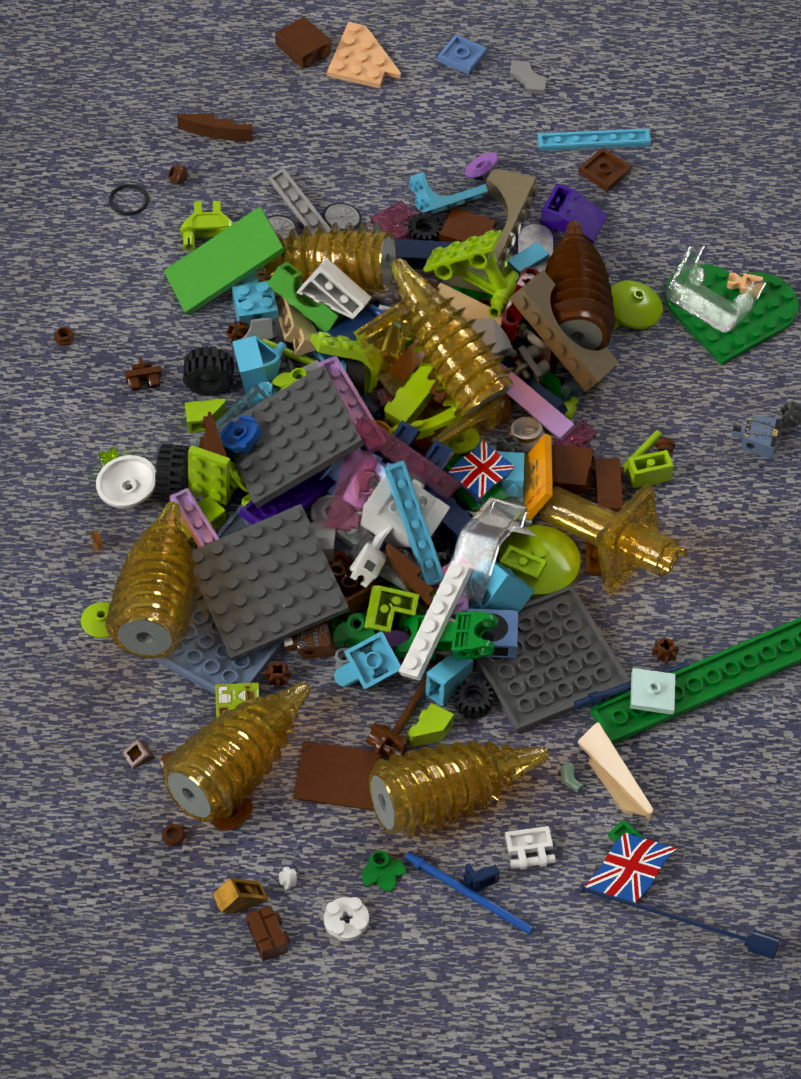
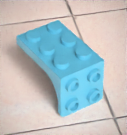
M423 172L411 176L409 181L410 188L415 192L417 198L415 199L416 206L422 213L431 210L433 214L448 209V206L451 208L483 197L482 193L488 191L486 184L451 196H440L430 189Z

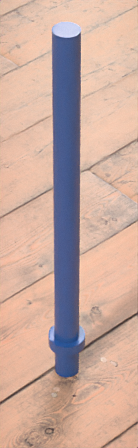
M410 851L406 854L405 859L413 863L418 870L420 868L525 933L530 935L533 931V926L428 863L423 856L419 857Z

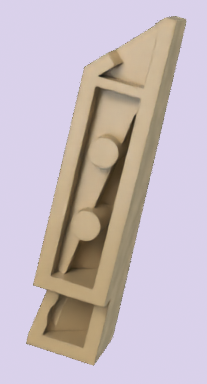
M443 283L439 284L431 305V311L449 315L448 319L451 320V324L455 325L459 318L466 320L467 325L469 319L492 318L488 314L489 306ZM503 313L499 317L493 318L500 326ZM521 324L519 333L517 335L521 338H524L521 335V333L526 328L525 324Z
M281 296L280 299L276 300L284 340L290 343L293 342L294 353L297 356L315 351L316 348L310 341L312 333H318L312 321L305 318L302 312L296 307L291 306Z
M597 722L578 740L579 746L591 757L589 759L590 766L623 813L629 815L637 814L645 816L646 819H652L654 813L652 806L604 729Z

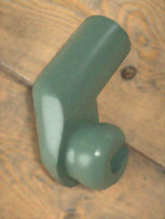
M571 762L564 763L560 769L561 781L564 785L579 793L584 784L574 777L576 767Z

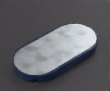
M541 224L523 226L520 233L516 236V254L538 242L550 254V257L555 249L553 232ZM548 259L534 267V269L539 272L545 271Z

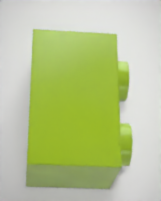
M664 450L628 458L626 473L633 489L670 481L674 465L668 451Z

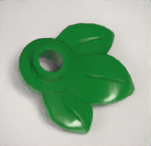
M354 613L348 617L347 622L341 623L336 627L333 641H346L347 648H351L375 635L374 630L364 628L366 617L363 614ZM356 620L361 621V626L359 628H356L354 626V622Z
M378 850L371 854L369 864L363 868L362 882L364 886L376 883L382 890L391 892L395 887L396 876L406 874V870L400 860L392 859L385 851ZM382 860L384 863L377 864L376 861Z

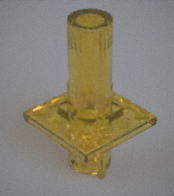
M647 483L640 490L636 491L635 495L628 503L623 505L618 513L559 486L552 488L553 496L540 510L542 520L580 537L598 548L604 589L610 596H613L639 567L659 577H664L672 571L679 555L684 557L688 553L685 548L680 546L677 540L659 532L653 486Z

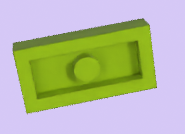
M509 545L500 560V565L538 582L547 566V561Z

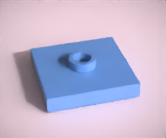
M455 34L437 56V61L469 75L486 55L487 48Z

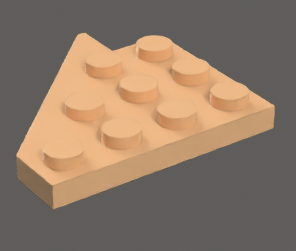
M348 22L328 68L327 76L380 88L385 76L400 79L401 72L365 25Z

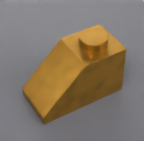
M229 878L213 893L221 913L236 914L269 900L261 882L254 880Z

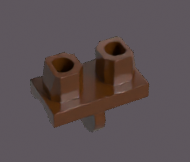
M139 357L138 364H132V370L125 371L126 383L128 382L131 391L141 390V380L148 379L150 388L160 387L161 365L152 367L151 361L143 362V358Z
M374 723L371 726V732L366 743L373 746L375 753L378 755L384 753L398 762L402 758L408 739L402 735L397 736L393 734L386 725L380 726Z

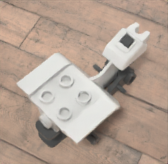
M409 473L430 536H432L450 507L424 490V480L413 473ZM386 474L380 482L372 479V483H369V487L373 488L374 491L363 506L361 525L367 530L363 536L355 533V536L360 541L357 545L354 544L348 552V555L354 561L350 567V570L353 571L350 578L356 580L358 576L362 575L363 581L361 585L367 587L369 583H372L377 578L386 562L387 556L385 551L382 550L385 542L394 548L411 547Z

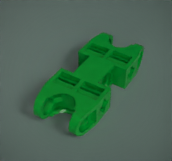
M456 612L455 622L447 623L430 661L436 660L437 651H452L457 659H474L491 655L494 652V643L482 640L481 636L485 632L490 631L491 628L497 627L498 618L486 612ZM426 615L410 616L399 621L398 630L411 635L406 642L395 647L394 654L399 659H405Z

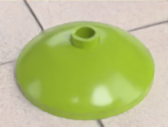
M625 280L617 282L611 287L615 320L620 324L632 329H647L654 326L661 318L663 312L662 301L658 294L646 284Z

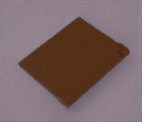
M304 741L293 799L372 810L371 780L373 776H378L382 753L378 755L372 750Z

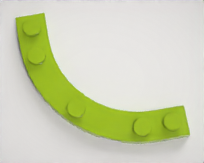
M478 369L471 373L470 385L481 378L491 390V369ZM469 387L463 398L446 411L423 421H415L410 425L421 432L417 439L434 435V430L442 427L450 428L469 417L466 416L467 413L478 405L479 402ZM399 425L389 428L388 440Z

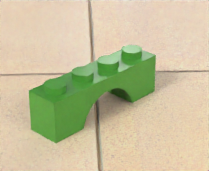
M288 261L278 266L268 282V285L272 287L275 293L284 297L291 306L296 307L305 318L314 322L321 331L326 332L335 327L344 316L330 309V306L322 302L317 303L309 296L296 293L302 286V273Z

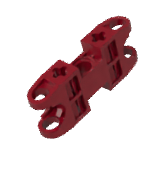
M524 268L514 294L533 278L527 274L536 276L540 272L534 268ZM509 300L500 327L508 336L511 346H513L525 317Z

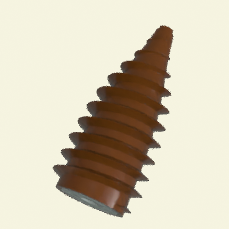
M572 220L567 224L563 238L553 250L545 268L546 274L555 283L550 296L551 309L558 325L573 342L585 349L598 351L608 346L611 340V333L615 327L612 289L605 264L599 252L584 235L581 224L576 220Z

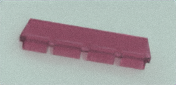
M357 449L344 457L326 527L349 532L351 528L359 530L362 514L356 513V511L363 512V506L368 498V495L361 493V491L369 492V483H372L371 480L373 479V475L366 472L374 473L378 461L377 457L371 456V452Z

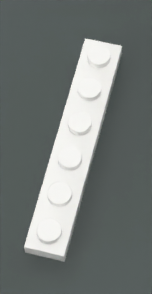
M451 562L400 667L399 673L401 676L420 681L472 573L470 566Z

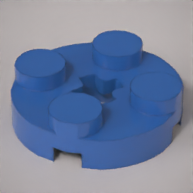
M240 416L238 417L240 420L236 422L231 420L225 425L220 438L228 452L246 454L252 450V446L262 434V429L253 417Z

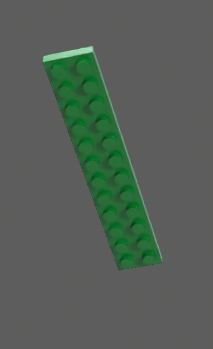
M801 617L672 672L675 674V707L673 714L630 709L631 691L591 707L590 713L596 723H600L614 745L801 663Z

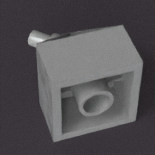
M493 318L469 319L463 340L465 356L468 361V374L478 369H491V372H493L505 356L516 357L517 351L512 348L508 336Z

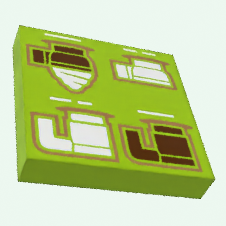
M259 683L215 684L217 728L260 726Z

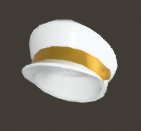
M521 417L513 422L509 434L516 437L517 442H521V450L530 451L545 432L543 426L536 419Z

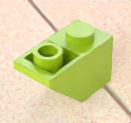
M225 399L185 403L188 433L205 432L206 429L202 428L203 416H208V412L212 413L216 424L226 413Z
M431 703L427 709L422 710L417 725H412L408 732L409 745L415 747L443 741L453 726L454 714Z

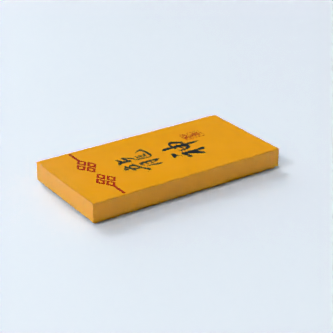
M544 434L524 457V518L529 520L533 519L553 496L552 439L548 434Z

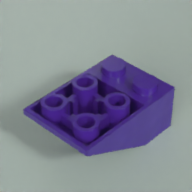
M556 183L542 208L541 225L565 233L567 224L572 220H576L581 224L588 241L594 243L608 218V214L576 190Z

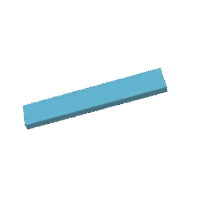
M649 129L540 133L537 136L539 151L651 146Z
M402 460L383 467L416 564L422 569L420 574L422 580L429 586L442 582L444 574L405 461Z

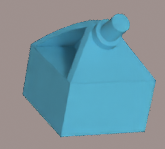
M257 336L233 341L245 394H253L254 386H258L261 382L267 381L272 383L277 377L281 365L280 358L286 345L283 342H279L276 348H270Z
M486 556L471 576L478 599L476 602L470 603L469 607L470 609L514 610L519 612L535 590L512 571Z

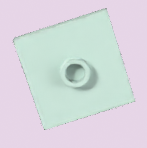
M633 668L631 672L630 709L673 714L675 707V674Z

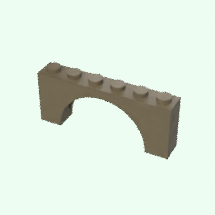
M542 270L509 299L580 386L587 391L599 382L619 361L607 347L598 351L585 349L573 342L563 332L553 315L550 303V296L555 283Z

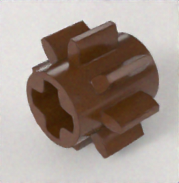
M239 320L238 322L234 321V323L228 326L226 334L231 339L230 343L246 335L249 327H247L248 323Z
M663 637L660 641L655 640L652 655H657V662L662 661L667 665L670 660L676 661L679 646H674V639L671 640Z
M279 661L272 665L268 664V671L265 672L268 686L274 685L277 686V689L282 685L288 686V679L291 678L288 664H282Z

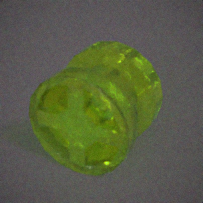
M114 446L110 447L108 451L98 452L103 467L119 457Z

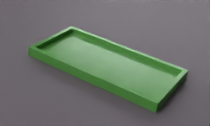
M258 207L165 269L164 273L184 312L190 315L284 253L285 249L261 207Z

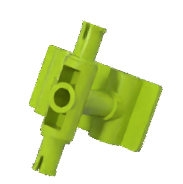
M490 230L482 236H472L461 243L456 241L448 247H438L432 251L423 268L424 272L434 270L437 277L442 280L450 279L454 273L493 295L491 307L488 310V314L492 318L499 317L501 312L506 309L509 298L514 294L516 282L519 279V274L516 271H511V273L509 271L506 278H503L496 263L497 259L494 251L503 234L501 230ZM469 266H473L476 269H484L488 278L469 268Z

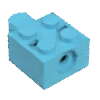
M256 272L240 281V285L232 286V298L237 321L241 320L248 323L247 327L249 328L251 320L269 317L271 319L278 318V308L273 289L268 285L269 281L259 282Z
M381 631L344 651L349 662L336 669L334 678L342 687L350 686L360 680L364 690L398 673L401 665Z

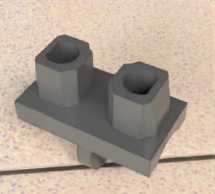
M535 344L526 349L524 346H521L518 350L524 364L521 360L515 362L518 366L515 374L517 376L524 375L528 379L531 376L528 372L530 371L537 383L542 382L543 376L550 371L549 364L545 359L535 364L533 360L541 355Z

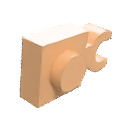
M736 273L729 274V280L732 281L727 282V288H740L739 293L759 297L763 277L744 273L743 277H739Z

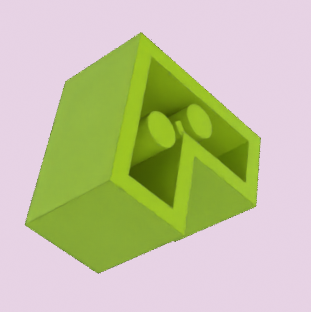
M379 585L372 586L364 628L380 632H390L394 613L415 616L419 594Z

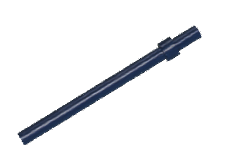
M683 662L658 672L672 673L689 666L688 662ZM631 681L601 692L589 693L587 697L574 701V706L576 709L588 705L594 706L600 704L602 700L630 691Z

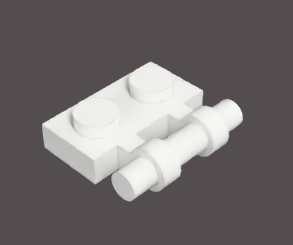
M549 826L505 832L508 855H518V859L510 860L511 869L520 868V870H524L530 866L540 865V867H546L547 864L556 863L554 854L546 855L545 851L553 849ZM537 852L538 854L536 857L526 858V853Z

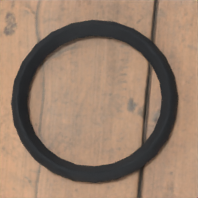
M135 184L118 186L109 196L111 208L122 215L138 214L149 203V195L146 190ZM135 188L144 194L145 203L138 210L125 212L114 206L113 197L121 189Z

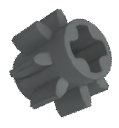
M791 401L790 404H783L779 411V415L782 416L781 422L790 427L793 424H800L801 405L794 401Z
M504 436L502 440L497 442V451L521 453V442H517L518 440L514 436Z

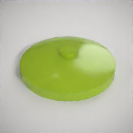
M541 525L527 526L536 536L512 532L501 543L499 564L509 545L547 561V566L538 582L512 571L535 590L531 597L540 598L571 586L578 577L581 563L578 548L570 537L555 528Z

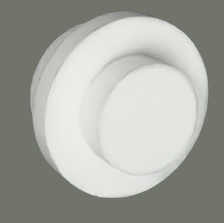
M284 867L282 872L279 873L280 885H284L285 889L296 886L297 876L295 869Z

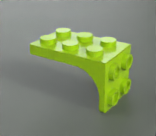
M326 332L312 333L310 341L318 353L362 361L365 366V391L372 393L373 388L375 389L377 386V372L381 369L383 363L382 356L374 345L368 344V341L362 339L352 341L342 335L332 337Z
M191 445L188 450V488L191 493L203 498L210 496L216 502L227 505L235 491V488L230 485V458Z

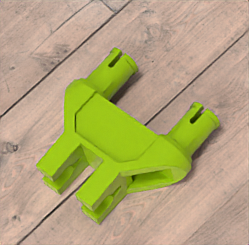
M202 201L194 202V213L185 220L180 228V235L183 237V250L188 251V246L190 245V251H194L195 238L215 237L234 224L221 212L220 201H213V212H202Z

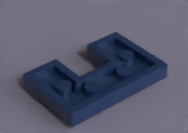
M402 420L380 453V456L393 464L404 460L409 473L415 474L424 480L425 483L433 486L454 454V450L435 440L426 456L420 455L410 448L421 432Z

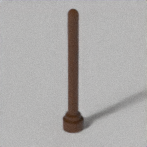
M436 653V660L429 661V670L445 659V657ZM426 676L391 731L393 734L400 735L426 692Z

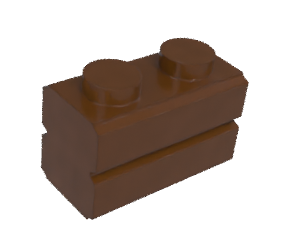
M269 905L260 910L247 913L246 924L262 961L288 952V944L291 942L287 931L282 932L280 927L282 920L278 911L274 913L272 906Z

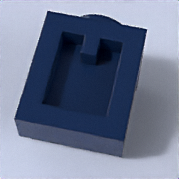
M469 863L465 865L463 878L467 886H472L474 891H479L498 883L500 871L496 865H493L491 867H483L475 873Z

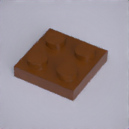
M602 147L579 167L578 173L608 192L631 172L632 166Z

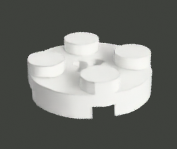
M343 897L327 904L324 913V926L331 936L333 935L341 941H353L360 938L363 932L366 931L369 925V913L359 898ZM343 915L352 917L350 923H345L344 920L341 921L340 919L343 918Z

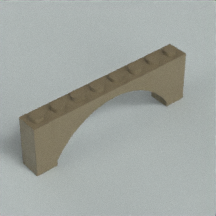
M492 168L487 179V194L492 195L500 203L507 216V222L502 231L503 234L494 251L497 259L496 263L502 272L503 262L508 259L509 249L514 246L515 236L520 233L521 223L526 220L527 210L531 209L533 197L537 196L539 186L536 185V177ZM469 266V268L488 278L484 269H476L473 266ZM454 273L450 279L444 280L446 285L488 293Z

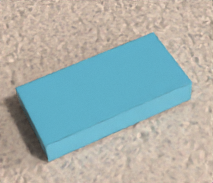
M537 242L508 259L507 265L521 276L524 268L536 267L549 259L550 254Z

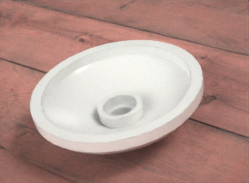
M127 455L113 459L101 469L97 476L96 489L98 495L106 504L113 507L128 508L136 506L148 499L154 492L156 470L150 461L140 456Z

